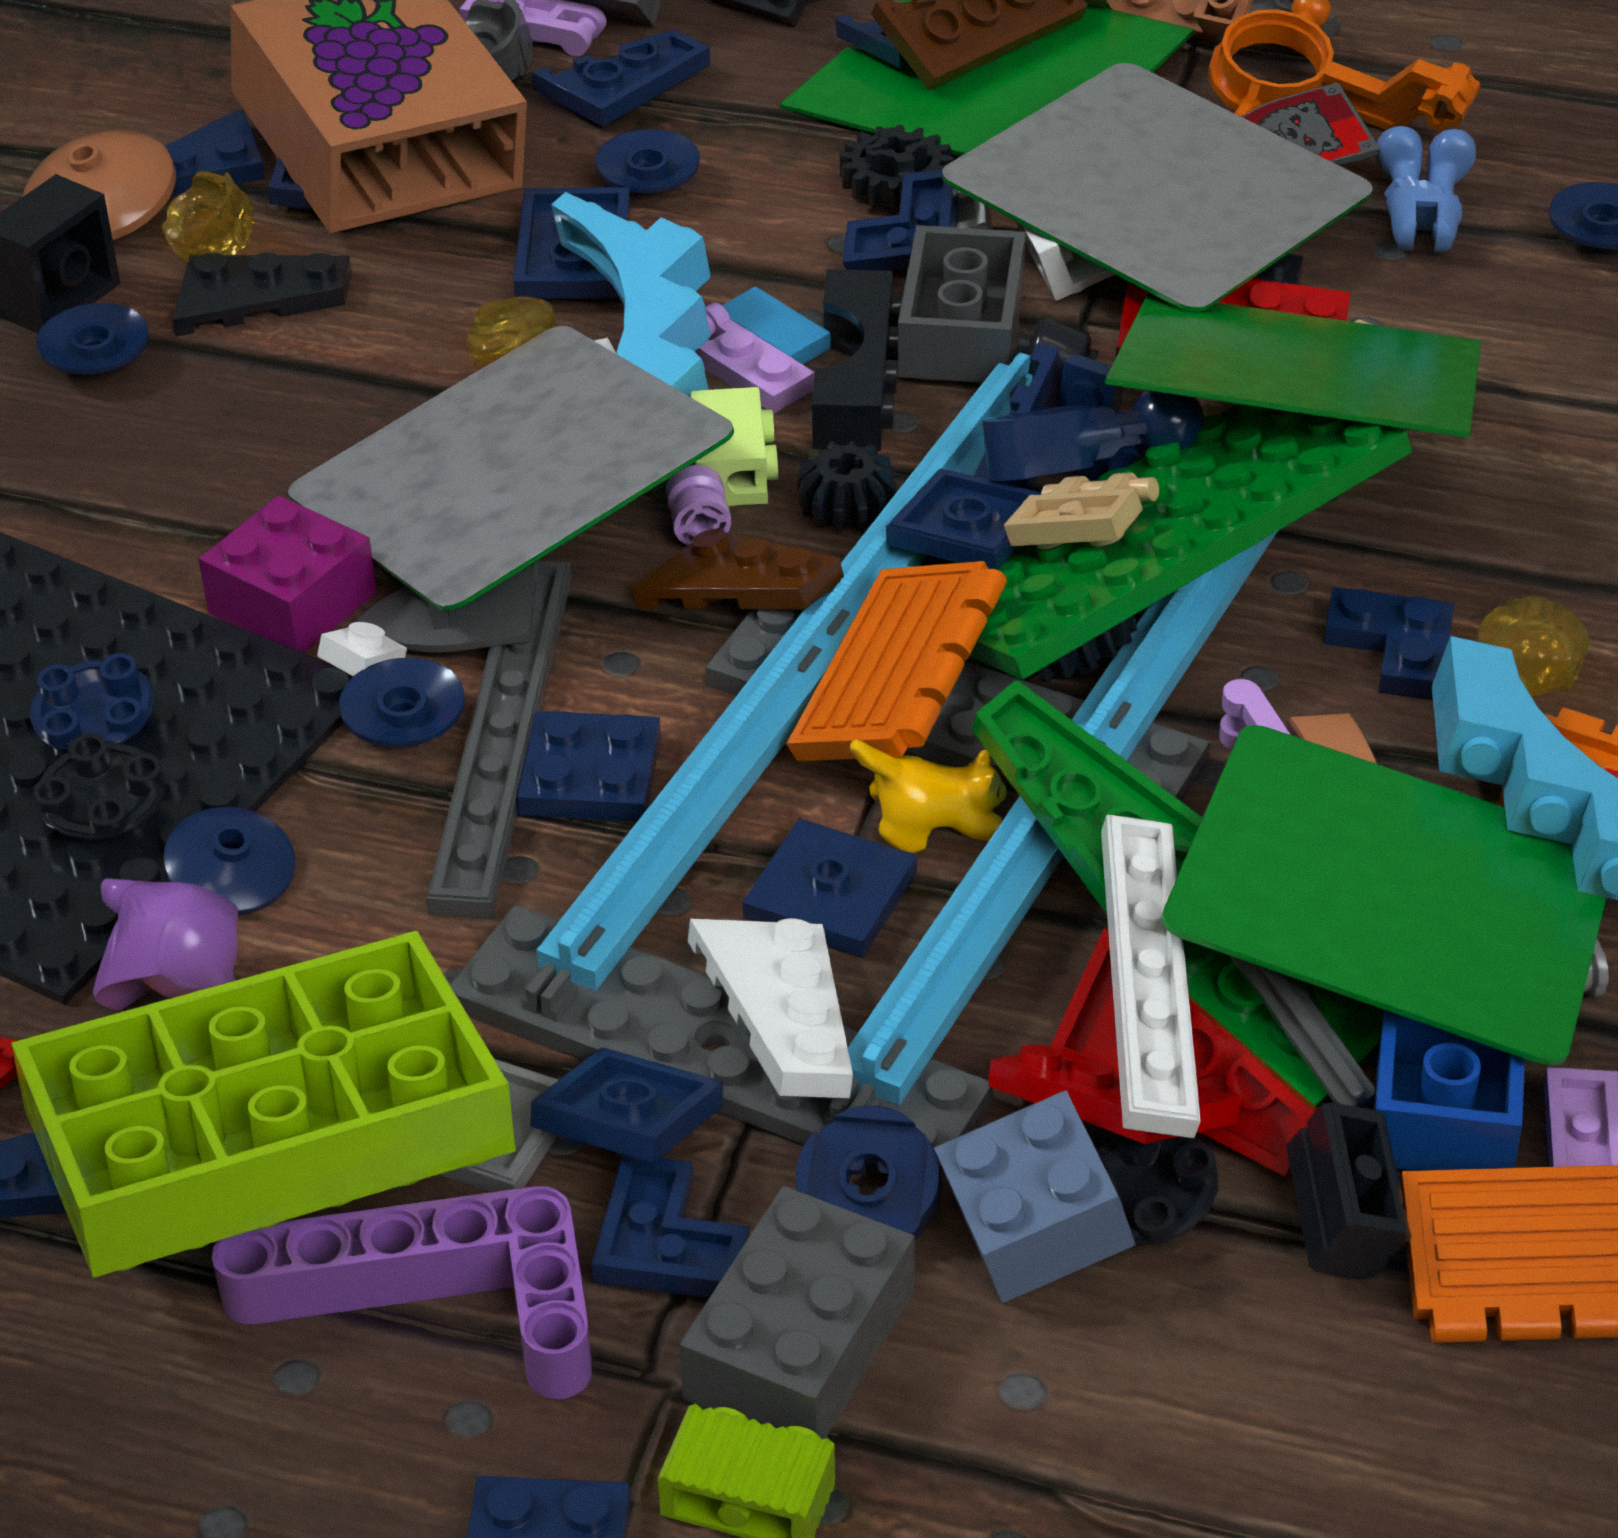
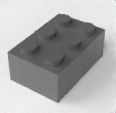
M916 225L898 320V377L917 378L922 381L974 382L982 385L998 363L1010 366L1015 351L1024 290L1026 232Z
M782 1186L679 1344L683 1400L693 1404L696 1403L705 1409L709 1407L712 1409L717 1407L732 1408L744 1414L749 1420L755 1419L761 1425L769 1422L776 1429L782 1426L785 1428L789 1426L805 1427L817 1433L822 1439L826 1438L915 1291V1235Z

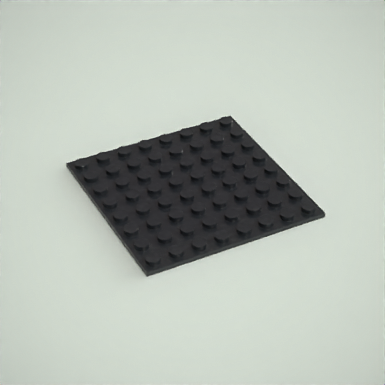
M0 532V976L66 1005L98 972L108 940L118 921L119 915L117 912H114L113 909H110L103 902L101 894L102 881L113 878L133 881L169 882L164 870V849L170 834L179 823L197 812L217 807H236L256 812L343 724L339 700L343 688L353 676L328 662ZM116 653L128 654L136 660L138 670L149 679L155 694L152 715L143 728L122 744L134 746L145 753L155 755L159 759L164 778V795L154 814L139 827L114 838L83 840L64 836L46 825L37 810L33 796V788L40 781L45 770L63 754L68 753L67 751L49 746L35 733L29 715L33 697L39 691L37 677L42 670L54 664H64L70 667L86 661H102Z

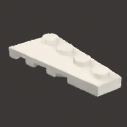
M793 918L783 919L778 922L690 919L689 945L695 954L703 953L707 959L706 973L714 987L723 986L729 996L728 1010L736 1024H744L750 1031L749 1045L779 1096L850 1098L853 1072L823 924H809L806 921Z

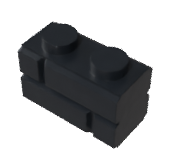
M1335 1102L1324 1103L1308 1119L1307 1127L1301 1128L1286 1145L1308 1264L1316 1272L1361 1280L1374 1278L1389 1262L1388 1256L1395 1255L1411 1238L1406 1211L1402 1208L1404 1201L1386 1118L1380 1111Z

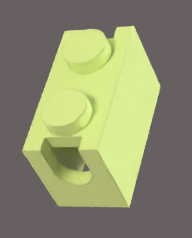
M759 387L691 391V398L729 419L734 427V434L729 441L697 460L695 465L707 466L718 472L723 481L725 501L728 506L768 504L767 480H778V460L776 445H765L774 444L772 409H761Z

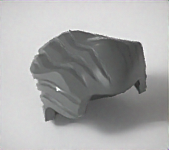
M488 0L474 1L465 20L466 24L511 81L517 78V76H522L525 69L529 68L532 60L533 40L519 4L515 0H504L503 3Z

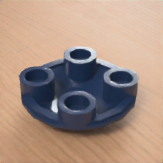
M116 653L102 661H86L70 667L64 664H54L42 670L37 677L39 691L33 697L29 717L36 735L53 748L69 752L71 741L80 735L88 733L99 734L107 742L122 744L138 733L152 715L155 694L149 679L138 670L136 660L128 654Z

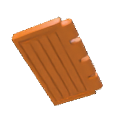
M985 561L881 569L786 743L797 761L856 759L850 751V744L856 739L892 757H903L907 748L923 746L941 712V706L946 703L964 668V661L969 658L987 623V617L991 615L1007 584L1006 576L999 570L989 569Z
M1618 1165L1401 1172L1399 1183L1404 1201L1402 1208L1406 1211L1411 1238L1405 1244L1413 1317L1414 1320L1429 1319L1432 1343L1485 1342L1487 1338V1317H1495L1499 1341L1558 1340L1561 1337L1560 1315L1569 1316L1573 1339L1618 1338Z

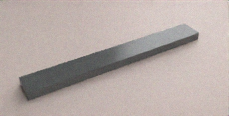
M538 561L531 640L529 642L492 646L489 648L427 895L429 915L494 918L518 814L517 795L535 713L542 710L571 585V563Z

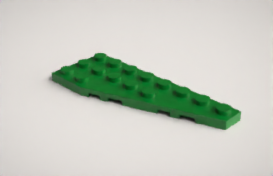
M1015 680L975 713L971 730L1106 914L1107 906L1101 830L1106 815L1172 824L1178 876L1203 817L1018 680ZM1183 939L1189 996L1317 1108L1324 1103H1328L1331 1098L1229 955ZM1296 979L1362 1069L1378 1053L1384 1009Z

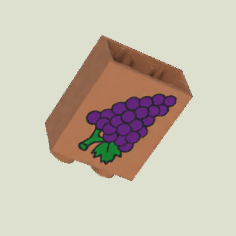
M252 0L230 5L231 92L276 157H279L286 166V171L294 183L300 185L304 191V197L329 233L522 188L527 101L449 0Z

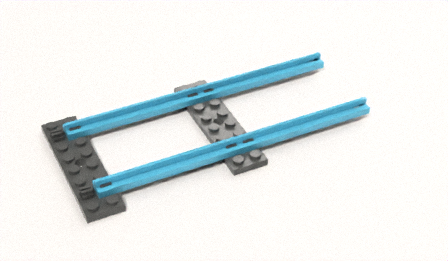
M1019 353L1013 359V362L1010 363V366L1002 363L997 364L842 561L841 567L844 578H841L840 583L806 609H752L706 666V686L736 695L734 700L560 921L516 904L512 907L450 985L469 1018L562 1054L568 1053L583 1060H586L603 1047L723 1081L722 1107L717 1110L718 1112L803 1145L815 1131L818 1135L826 1125L836 1121L835 1115L857 1106H881L903 1113L915 1123L916 1128L926 1135L933 1148L969 1133L976 1128L993 1101V1088L988 1086L989 1080L932 1060L931 1058L1064 857L1020 796L860 1031L857 1032L844 1027L853 1072L850 1098L779 1096L749 1045L750 1031L746 1025L736 1024L728 1010L729 996L723 986L714 987L707 975L631 948L630 946L791 736L881 569L921 566L928 555L886 545V526L939 469L942 468L974 476L985 454L982 420L1009 415L1011 410L1010 392L1014 393L1018 384L1029 387L1032 381V375L1028 374L1030 355ZM1277 532L1150 605L1137 623L1138 630L1130 634L1132 642L1120 648L1117 653L1118 655L1111 661L1086 700L964 661V668L946 703L941 706V712L925 744L921 747L907 748L906 751L951 767H965L975 760L980 751L985 749L971 730L975 713L1015 680H1018L1182 802L1209 760L1210 741L1152 722ZM990 756L991 764L999 773L1002 782L1007 786L1013 787ZM713 1044L724 1045L714 1051L705 1050L706 1047ZM866 1163L864 1171L888 1180V1177L880 1175L877 1163ZM940 1164L941 1175H942V1180H943V1178L945 1177V1174H944V1171H943V1169H942V1167H941V1164Z

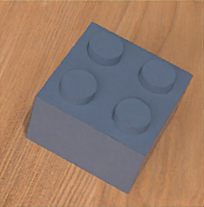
M1066 1090L934 1147L956 1203L1002 1304L1136 1245L1120 1198Z

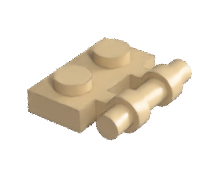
M1116 473L1111 475L1108 480L1089 481L1086 476H1074L1064 478L1059 484H1046L1042 488L1040 495H1029L1004 524L1010 546L1036 545L1039 549H1051L1064 543L1089 542L1092 546H1104L1114 543L1123 537L1127 528L1143 510L1141 502H1154L1158 499L1159 484L1155 477L1137 478L1134 473Z

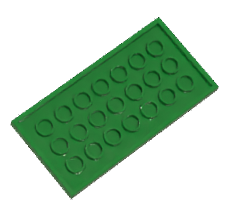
M1237 404L1219 415L1204 417V424L1197 431V441L1182 450L1178 442L1150 447L1142 459L1128 467L1110 470L1099 477L1098 481L1108 480L1111 475L1116 473H1134L1137 478L1155 477L1159 484L1158 499L1154 502H1141L1143 510L1118 541L1104 546H1092L1089 542L1064 543L1051 549H1039L1036 545L1018 546L998 569L1006 576L1007 584L991 615L987 617V623L969 657L1022 680L1409 455L1412 453V448L1407 431L1392 426Z

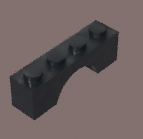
M827 269L823 299L824 329L830 332V349L842 352L850 358L832 366L816 369L812 397L813 449L827 450L830 441L839 446H846L854 440L857 447L863 448L875 445L877 452H881L883 429L894 428L895 395L893 394L897 393L898 320L903 293H893V271Z

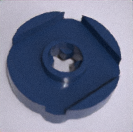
M857 1106L835 1115L836 1121L826 1125L818 1135L815 1131L805 1142L796 1167L797 1191L915 1235L916 1241L923 1233L927 1221L933 1216L942 1189L941 1168L931 1142L928 1141L923 1132L916 1128L915 1123L903 1113L887 1107ZM866 1163H877L880 1175L888 1177V1181L884 1187L876 1188L874 1194L862 1195L859 1186L849 1183L851 1175L863 1174Z

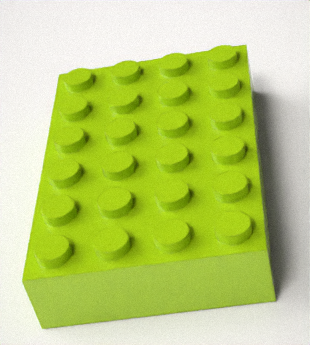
M418 931L11 1042L24 1109L93 1278L115 1271L128 1270L139 1264L185 1250L202 1248L215 1241L259 1228L272 1227L285 1220L329 1207L342 1206L355 1199L399 1186H408L425 1178L465 1166L478 1165L489 1159L516 1152L509 1083Z

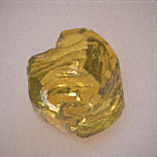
M199 171L192 178L191 188L170 202L167 211V223L164 221L161 228L176 254L185 262H188L189 255H203L206 253L236 255L239 250H243L252 236L251 231L255 224L252 218L254 209L250 198L237 187L228 172L223 176L212 172Z
M526 296L483 303L476 313L472 327L469 330V335L465 341L467 351L471 356L470 359L473 365L477 367L476 370L482 369L540 333L557 327L552 305L545 300Z
M1524 596L1523 599L1508 600L1507 606H1498L1484 618L1478 631V642L1512 650L1519 677L1531 697L1543 695L1558 688H1561L1560 691H1570L1589 649L1588 633L1577 617L1568 609H1563L1561 603L1547 601L1546 597Z

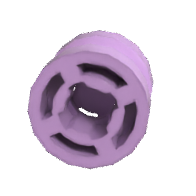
M692 465L669 478L666 484V498L668 507L671 510L674 533L681 542L690 545L692 539L697 534L710 529H722L727 533L729 532L731 514L729 506L725 501L723 481L718 472L707 466Z

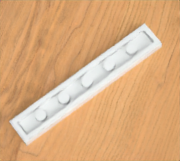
M1106 815L1101 830L1123 1128L1194 1138L1201 1119L1183 939L1171 934L1161 922L1163 909L1177 879L1172 824Z

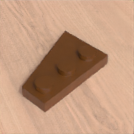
M710 529L697 534L692 539L690 545L634 585L631 591L637 609H656L661 603L660 599L662 598L682 599L684 609H704L711 601L721 599H737L740 609H806L840 583L841 578H844V574L838 557L811 552V550L806 548H793L771 543L762 538L754 539L731 534L722 529Z

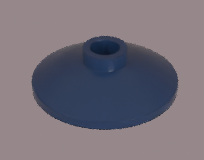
M643 129L620 134L605 142L596 154L595 165L599 177L612 187H630V192L656 193L674 189L689 181L699 169L700 156L695 144L680 134L666 130Z
M1587 182L1563 189L1555 195L1550 204L1549 218L1552 225L1560 234L1576 243L1594 248L1618 249V184Z
M90 303L69 308L50 318L38 332L36 343L41 359L50 367L71 374H97L122 367L138 357L148 343L149 332L145 319L131 308L113 303Z
M409 657L381 661L361 670L347 682L339 700L340 715L347 729L366 742L386 747L413 746L441 736L459 720L465 705L464 689L455 673L437 662Z
M236 807L206 809L184 819L170 834L165 845L163 858L164 870L169 882L192 883L219 893L237 905L238 915L261 910L279 899L289 887L295 868L294 849L285 832L269 818L257 812Z

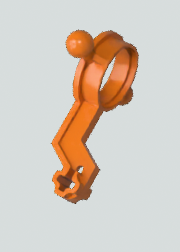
M1294 0L1291 12L1278 9L1256 10L1239 16L1226 28L1223 40L1214 48L1208 74L1213 91L1226 106L1235 110L1234 114L1240 117L1267 102L1338 82L1363 122L1388 130L1391 127L1406 126L1423 114L1427 120V126L1443 132L1451 126L1459 127L1480 90V82L1472 76L1471 68L1454 62L1450 67L1443 68L1417 59L1387 82L1333 62L1334 52L1330 38L1320 28L1330 17L1331 6L1329 0ZM1273 43L1290 47L1303 54L1314 66L1316 75L1299 83L1276 84L1259 80L1241 70L1233 61L1232 56L1239 49L1252 44Z

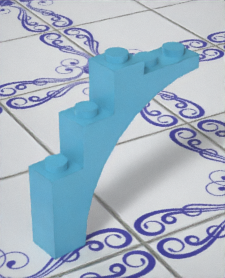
M565 192L551 204L561 245L590 262L613 285L625 305L624 330L616 354L691 397V391L709 390L702 358L695 353L711 337L703 297L696 292L711 278L703 236L691 228L679 226L662 217L646 230L634 221L622 219L603 210L593 202H586Z
M1450 636L1432 684L1439 771L1502 785L1508 831L1571 844L1577 890L1618 900V778L1598 766L1567 740L1537 707L1519 677L1511 649Z

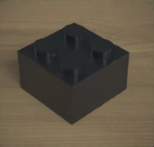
M55 174L0 212L1 318L38 334L41 327L56 314L75 306L95 303L121 284L103 193Z

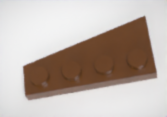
M883 0L875 3L871 15L926 88L930 90L1081 19L1088 6L1083 0H912L894 4L893 0Z

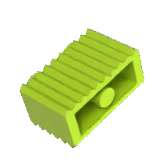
M696 1403L690 1405L657 1479L660 1515L742 1538H815L821 1517L824 1516L825 1507L829 1503L830 1494L834 1490L835 1444L828 1438L822 1439L817 1433L805 1427L789 1426L785 1428L782 1426L776 1429L769 1422L761 1425L755 1419L749 1420L744 1414L732 1408L717 1407L712 1409L709 1407L703 1410Z

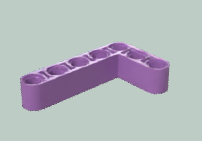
M533 1186L283 1221L272 1227L259 1228L219 1240L213 1247L211 1258L224 1313L231 1320L238 1323L262 1324L514 1287L525 1372L529 1386L540 1396L549 1399H566L584 1390L592 1378L593 1367L588 1318L571 1207L567 1198L556 1189L547 1186Z

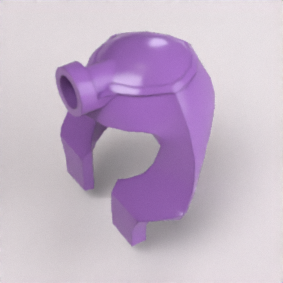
M113 878L102 881L101 894L103 902L110 909H113L114 912H117L119 916L108 940L95 980L93 997L97 1003L114 1011H121L153 989L171 999L236 981L233 974L238 951V908L236 904L219 893L192 883L133 881Z

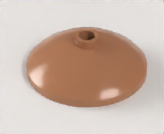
M125 130L100 131L74 139L48 155L31 175L24 189L23 196L55 174L103 193L112 239L116 240L146 224L164 207L175 186L176 169L168 150L156 139L141 133Z

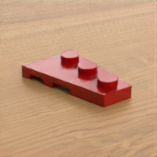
M1036 1044L1022 1046L1020 1054L991 1059L989 1087L1032 1103L1040 1102L1066 1090L1081 1121L1144 1144L1179 1137L1123 1128L1119 1068L1062 1056V1051L1058 1048ZM1197 1086L1201 1119L1197 1132L1239 1123L1242 1096Z

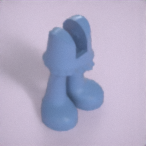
M1391 127L1384 131L1377 140L1380 151L1376 158L1380 168L1392 181L1384 195L1386 197V210L1391 219L1394 240L1400 250L1412 252L1416 230L1432 231L1433 253H1446L1453 245L1458 226L1462 220V204L1459 201V197L1454 194V186L1471 170L1476 160V144L1473 138L1465 131L1458 129L1444 130L1434 137L1428 150V181L1419 180L1423 159V144L1420 135L1409 127Z

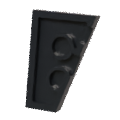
M220 253L189 255L172 319L175 337L195 333L193 324L222 319L225 328L245 324L243 316L261 311L271 310L274 314L283 317L345 305L352 275L350 256L329 255L326 253H314L311 255H276L273 253H260L257 255H222Z

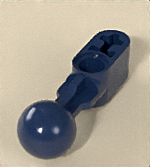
M1147 390L1136 400L1132 410L1114 412L1106 405L1091 408L1084 405H1076L983 419L982 426L988 480H1020L1090 468L1094 466L1093 461L1112 458L1120 447L1137 445L1142 451L1146 452L1150 447L1178 442L1182 450L1197 441V431L1203 426L1205 420L1203 409L1196 397Z

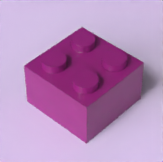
M280 495L198 558L209 614L303 653L321 639V634L330 632L377 593L370 537Z

